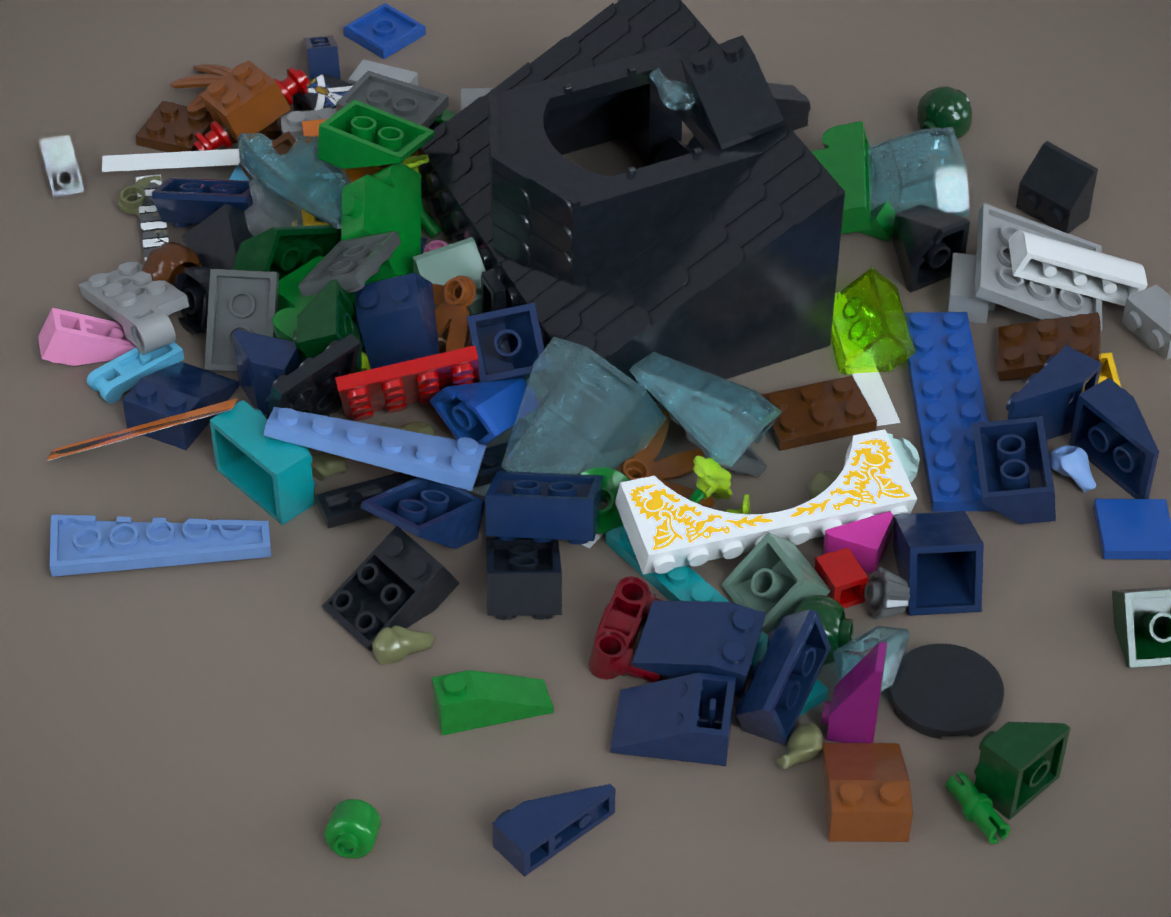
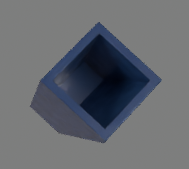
M966 512L894 515L893 550L899 576L907 580L910 587V598L906 607L908 615L982 612L984 543Z

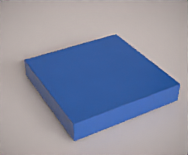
M384 3L344 26L343 31L345 37L385 59L426 35V26Z
M1166 499L1094 500L1093 510L1103 559L1171 560V520Z

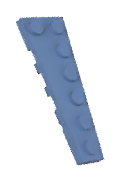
M279 407L273 408L264 431V436L468 491L473 490L486 449V445L478 444L474 439L467 437L455 440Z
M51 515L50 571L52 577L271 557L269 521L188 519L184 523H170L166 518L153 517L152 522H132V517L117 516L116 521H97L96 516Z

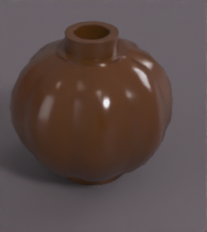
M167 242L149 253L143 264L142 271L151 274L152 281H167L174 286L177 274L184 273L182 270L184 268L200 267V260L196 252L189 247L182 246L176 242Z

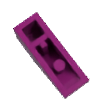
M879 642L834 686L832 702L824 701L821 724L828 725V741L840 743L874 742L887 643Z

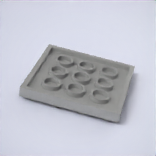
M983 203L978 212L975 296L987 302H993L1013 309L1018 313H1024L1041 320L1098 312L1102 332V300L1013 276L1008 240L1013 233L1021 230L1102 253L1101 245Z

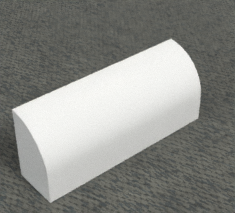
M1021 230L1013 233L1008 240L1013 276L1122 306H1125L1126 298L1145 290L1148 286L1145 269L1140 263Z

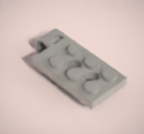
M123 263L117 270L109 273L95 274L88 281L79 284L82 297L123 326L125 337L135 344L141 354H147L176 341L174 327L167 315L189 307L187 295L167 281H152L151 274L142 271L143 265L140 263Z

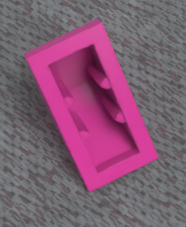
M891 511L825 530L823 555L849 547L863 570L872 574L874 570H877L890 542L893 514Z

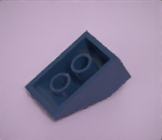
M411 273L368 283L362 289L354 292L357 322L371 369L440 354L432 282L417 273Z
M184 362L176 363L145 376L137 382L122 400L127 429L228 401L240 387L239 381ZM215 415L143 435L187 450Z
M1108 378L1078 395L1069 445L1082 448L1087 453L1089 462L1135 499H1149L1159 450L1134 397Z
M418 477L362 501L361 508L417 537L442 544L448 548L457 549L478 538L485 501L457 487Z
M653 600L632 666L670 678L697 672L736 677L735 697L740 698L744 693L755 657L766 612L731 602Z

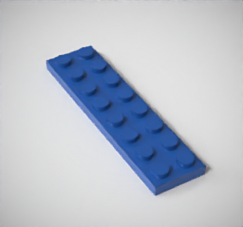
M967 312L901 313L900 325L932 512L995 511L983 504L972 423L989 421Z

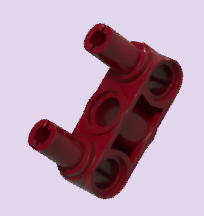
M625 577L619 581L599 623L588 667L591 673L600 679L608 680L627 674L653 683L661 678L660 674L632 666L636 653L634 652L633 645L642 621H647L653 600H661L656 598V594L651 593L652 591L649 589L648 584L638 577Z

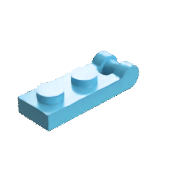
M175 342L144 355L137 348H134L93 370L88 375L86 382L94 391H100V396L107 403L113 404L121 398L124 392L133 388L141 378L184 360V352Z

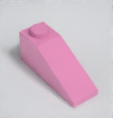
M57 308L51 309L38 336L41 359L71 366L112 361L136 348L135 344L125 337L123 326L120 323Z

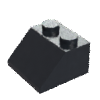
M1046 141L1041 146L1019 183L1016 207L1048 226L1069 234L1089 219L1098 168Z

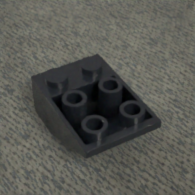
M396 526L322 607L371 651L373 650V640L383 628L392 626L410 627L435 611L460 583L441 563L401 528Z

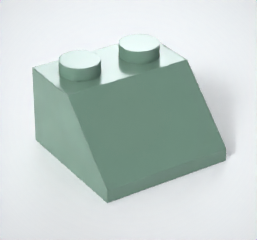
M472 237L412 257L413 273L419 274L432 282V284L445 285L449 279L459 275L471 278L476 287V295L473 303L468 307L469 316L482 313L481 275L486 270L476 242Z
M770 532L761 539L721 584L735 604L766 612L762 629L765 634L773 629H777L782 617L794 613L798 604L804 599L814 595L827 596L831 592L830 588L793 542Z

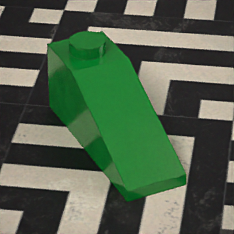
M475 670L432 677L433 707L442 736L554 713V707L543 679Z

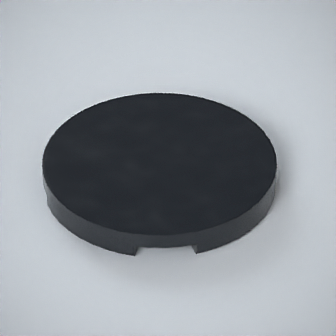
M929 644L909 651L898 660L890 675L889 694L895 713L913 730L938 739H942V736H962L967 734L973 737L987 730L1000 715L1004 699V685L996 668L979 653L953 644Z

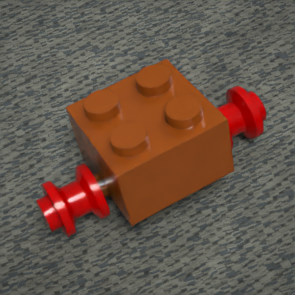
M250 60L237 65L232 72L222 79L214 81L205 91L199 94L214 121L210 123L211 131L203 135L199 132L194 134L196 141L193 143L195 150H216L221 146L229 149L232 147L229 139L230 135L240 144H243L290 111V105L293 104V95L298 92L306 95L309 92L307 86L310 82L301 69L296 71L290 67L287 69L288 77L279 81L276 78H271Z

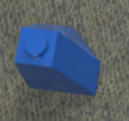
M523 378L447 386L429 400L456 440L467 437L483 445H488L542 407L536 392L526 384Z

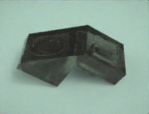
M70 134L39 140L43 164L53 198L83 193L84 187L78 161L75 160Z

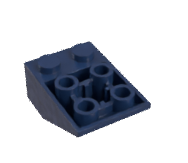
M1066 345L1056 356L1051 355L1046 361L1044 368L1038 373H1033L1019 392L1015 391L1010 396L1006 405V410L1009 411L1007 420L1043 416L1046 440L1071 433L1078 395L1098 384L1102 363Z
M697 672L620 690L610 753L726 766L734 711L736 677Z

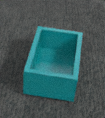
M242 400L235 404L232 410L222 412L210 419L216 470L283 525L315 505V482L312 477L311 467L313 459L309 450L304 446L264 436L265 425L268 419H266L261 410L254 409L246 401Z

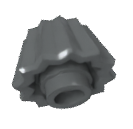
M882 567L878 568L877 571L874 570L864 590V598L869 615H873V618L877 620L905 612L910 598L908 581Z

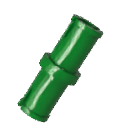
M965 772L956 773L961 781L960 783L953 775L950 776L945 783V788L960 804L962 814L967 821L974 822L990 844L999 843V840L994 835L995 833L1003 841L1009 835L1011 828L994 810L990 797L985 793H980Z

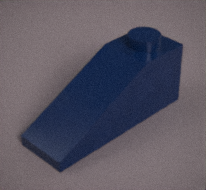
M334 37L304 38L309 79L311 80L319 74H327L341 80L338 47Z
M611 784L523 801L512 810L502 812L496 821L493 822V847L525 877L615 813L616 788Z

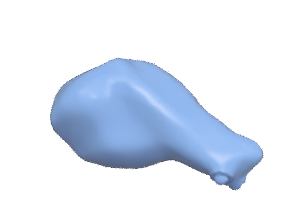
M1065 445L1056 448L1050 453L1051 468L1063 476L1071 477L1084 493L1096 487L1090 470L1088 455L1082 448Z

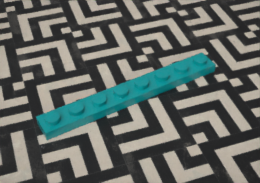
M624 525L606 533V544L669 601L729 602L688 565L676 567L662 574L656 572L642 574ZM763 631L751 666V674L755 664L758 661H762L767 651L769 636ZM818 679L814 683L800 716L827 699L828 688Z

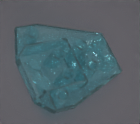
M953 127L921 129L869 146L871 209H875L888 201L894 211L899 213L922 204L954 215L969 216L966 164Z
M241 133L239 135L240 163L260 186L330 226L341 228L342 187L351 183V180L343 168L334 167L330 163L317 158L318 136H299L287 154H278L272 147L271 140L263 134Z
M553 337L533 364L501 467L508 472L576 475L597 467L615 469L646 448L667 418L645 388L593 350L577 343Z
M655 352L643 358L629 370L636 377L637 383L647 389L709 450L708 453L713 460L719 464L728 465L730 468L742 458L754 441L759 443L770 432L782 411L753 389Z

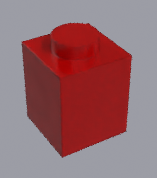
M849 547L815 557L814 570L831 590L827 596L835 599L844 609L865 602L864 590L868 583V576Z

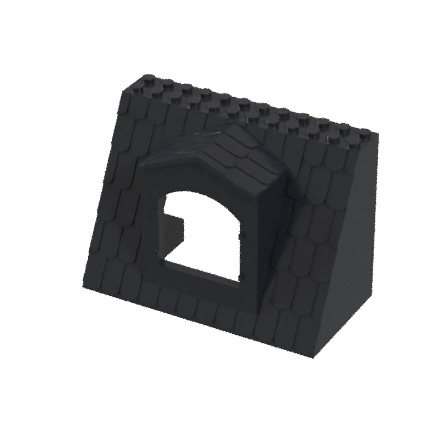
M619 0L615 4L612 3L569 37L561 39L530 64L529 62L485 96L477 98L449 121L443 122L433 129L435 136L417 150V156L427 154L429 157V162L418 167L421 174V197L427 202L431 216L437 217L444 235H449L453 243L470 237L475 240L485 270L493 269L506 288V308L535 303L549 371L542 373V375L546 379L549 392L552 395L556 394L560 400L563 412L572 417L575 424L658 402L651 395L652 389L643 380L650 369L697 382L700 387H704L830 346L845 191L785 121V125L723 150L721 149L688 90L681 63L682 58L716 46L718 43L681 0ZM682 121L705 148L701 150L700 147L692 149L690 154L659 163L653 162V159L670 136L682 141ZM624 137L646 166L635 169L634 166L628 167L627 172L609 177L586 170L569 161L563 155Z

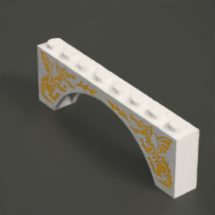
M884 429L854 435L845 455L844 468L837 479L817 497L791 509L767 514H736L719 511L686 499L664 485L655 476L620 482L615 504L642 574L653 572L662 574L676 567L686 565L700 566L709 560L723 557L725 559L736 558L742 553L751 552L768 532L793 542L795 545H799L809 539L825 536V530L891 511L893 514L892 524H894V515L911 514L917 497Z

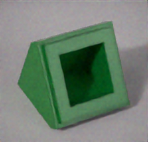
M888 201L871 210L872 229L859 231V233L885 241L891 239L896 212Z

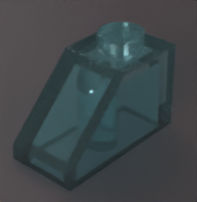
M877 626L833 651L837 681L839 682L879 642L887 643L881 692L892 686L909 639V629Z

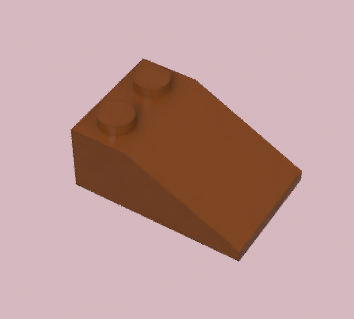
M822 743L821 751L829 842H909L913 807L910 780L900 744Z

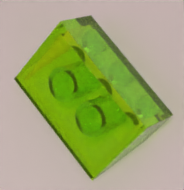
M873 267L835 295L831 342L838 370L843 375L890 372L916 353L898 288Z

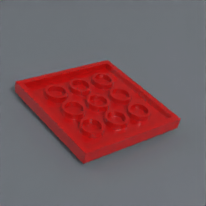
M476 346L335 377L346 418L353 416L354 421L365 420L373 417V412L387 409V413L400 412L407 409V404L419 401L421 405H430L429 400L447 386L479 383V358Z

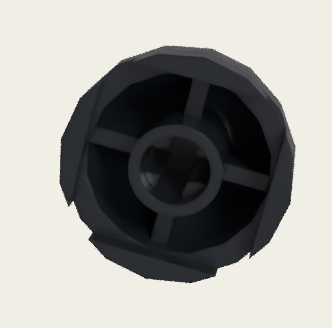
M210 268L182 269L184 273H179L175 277L174 287L187 295L189 307L181 310L183 317L178 318V320L187 332L191 334L207 332Z

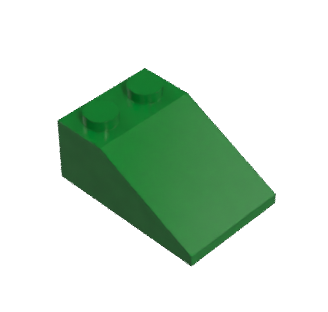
M354 99L319 125L317 158L330 163L334 167L343 169L399 164L435 136V131Z

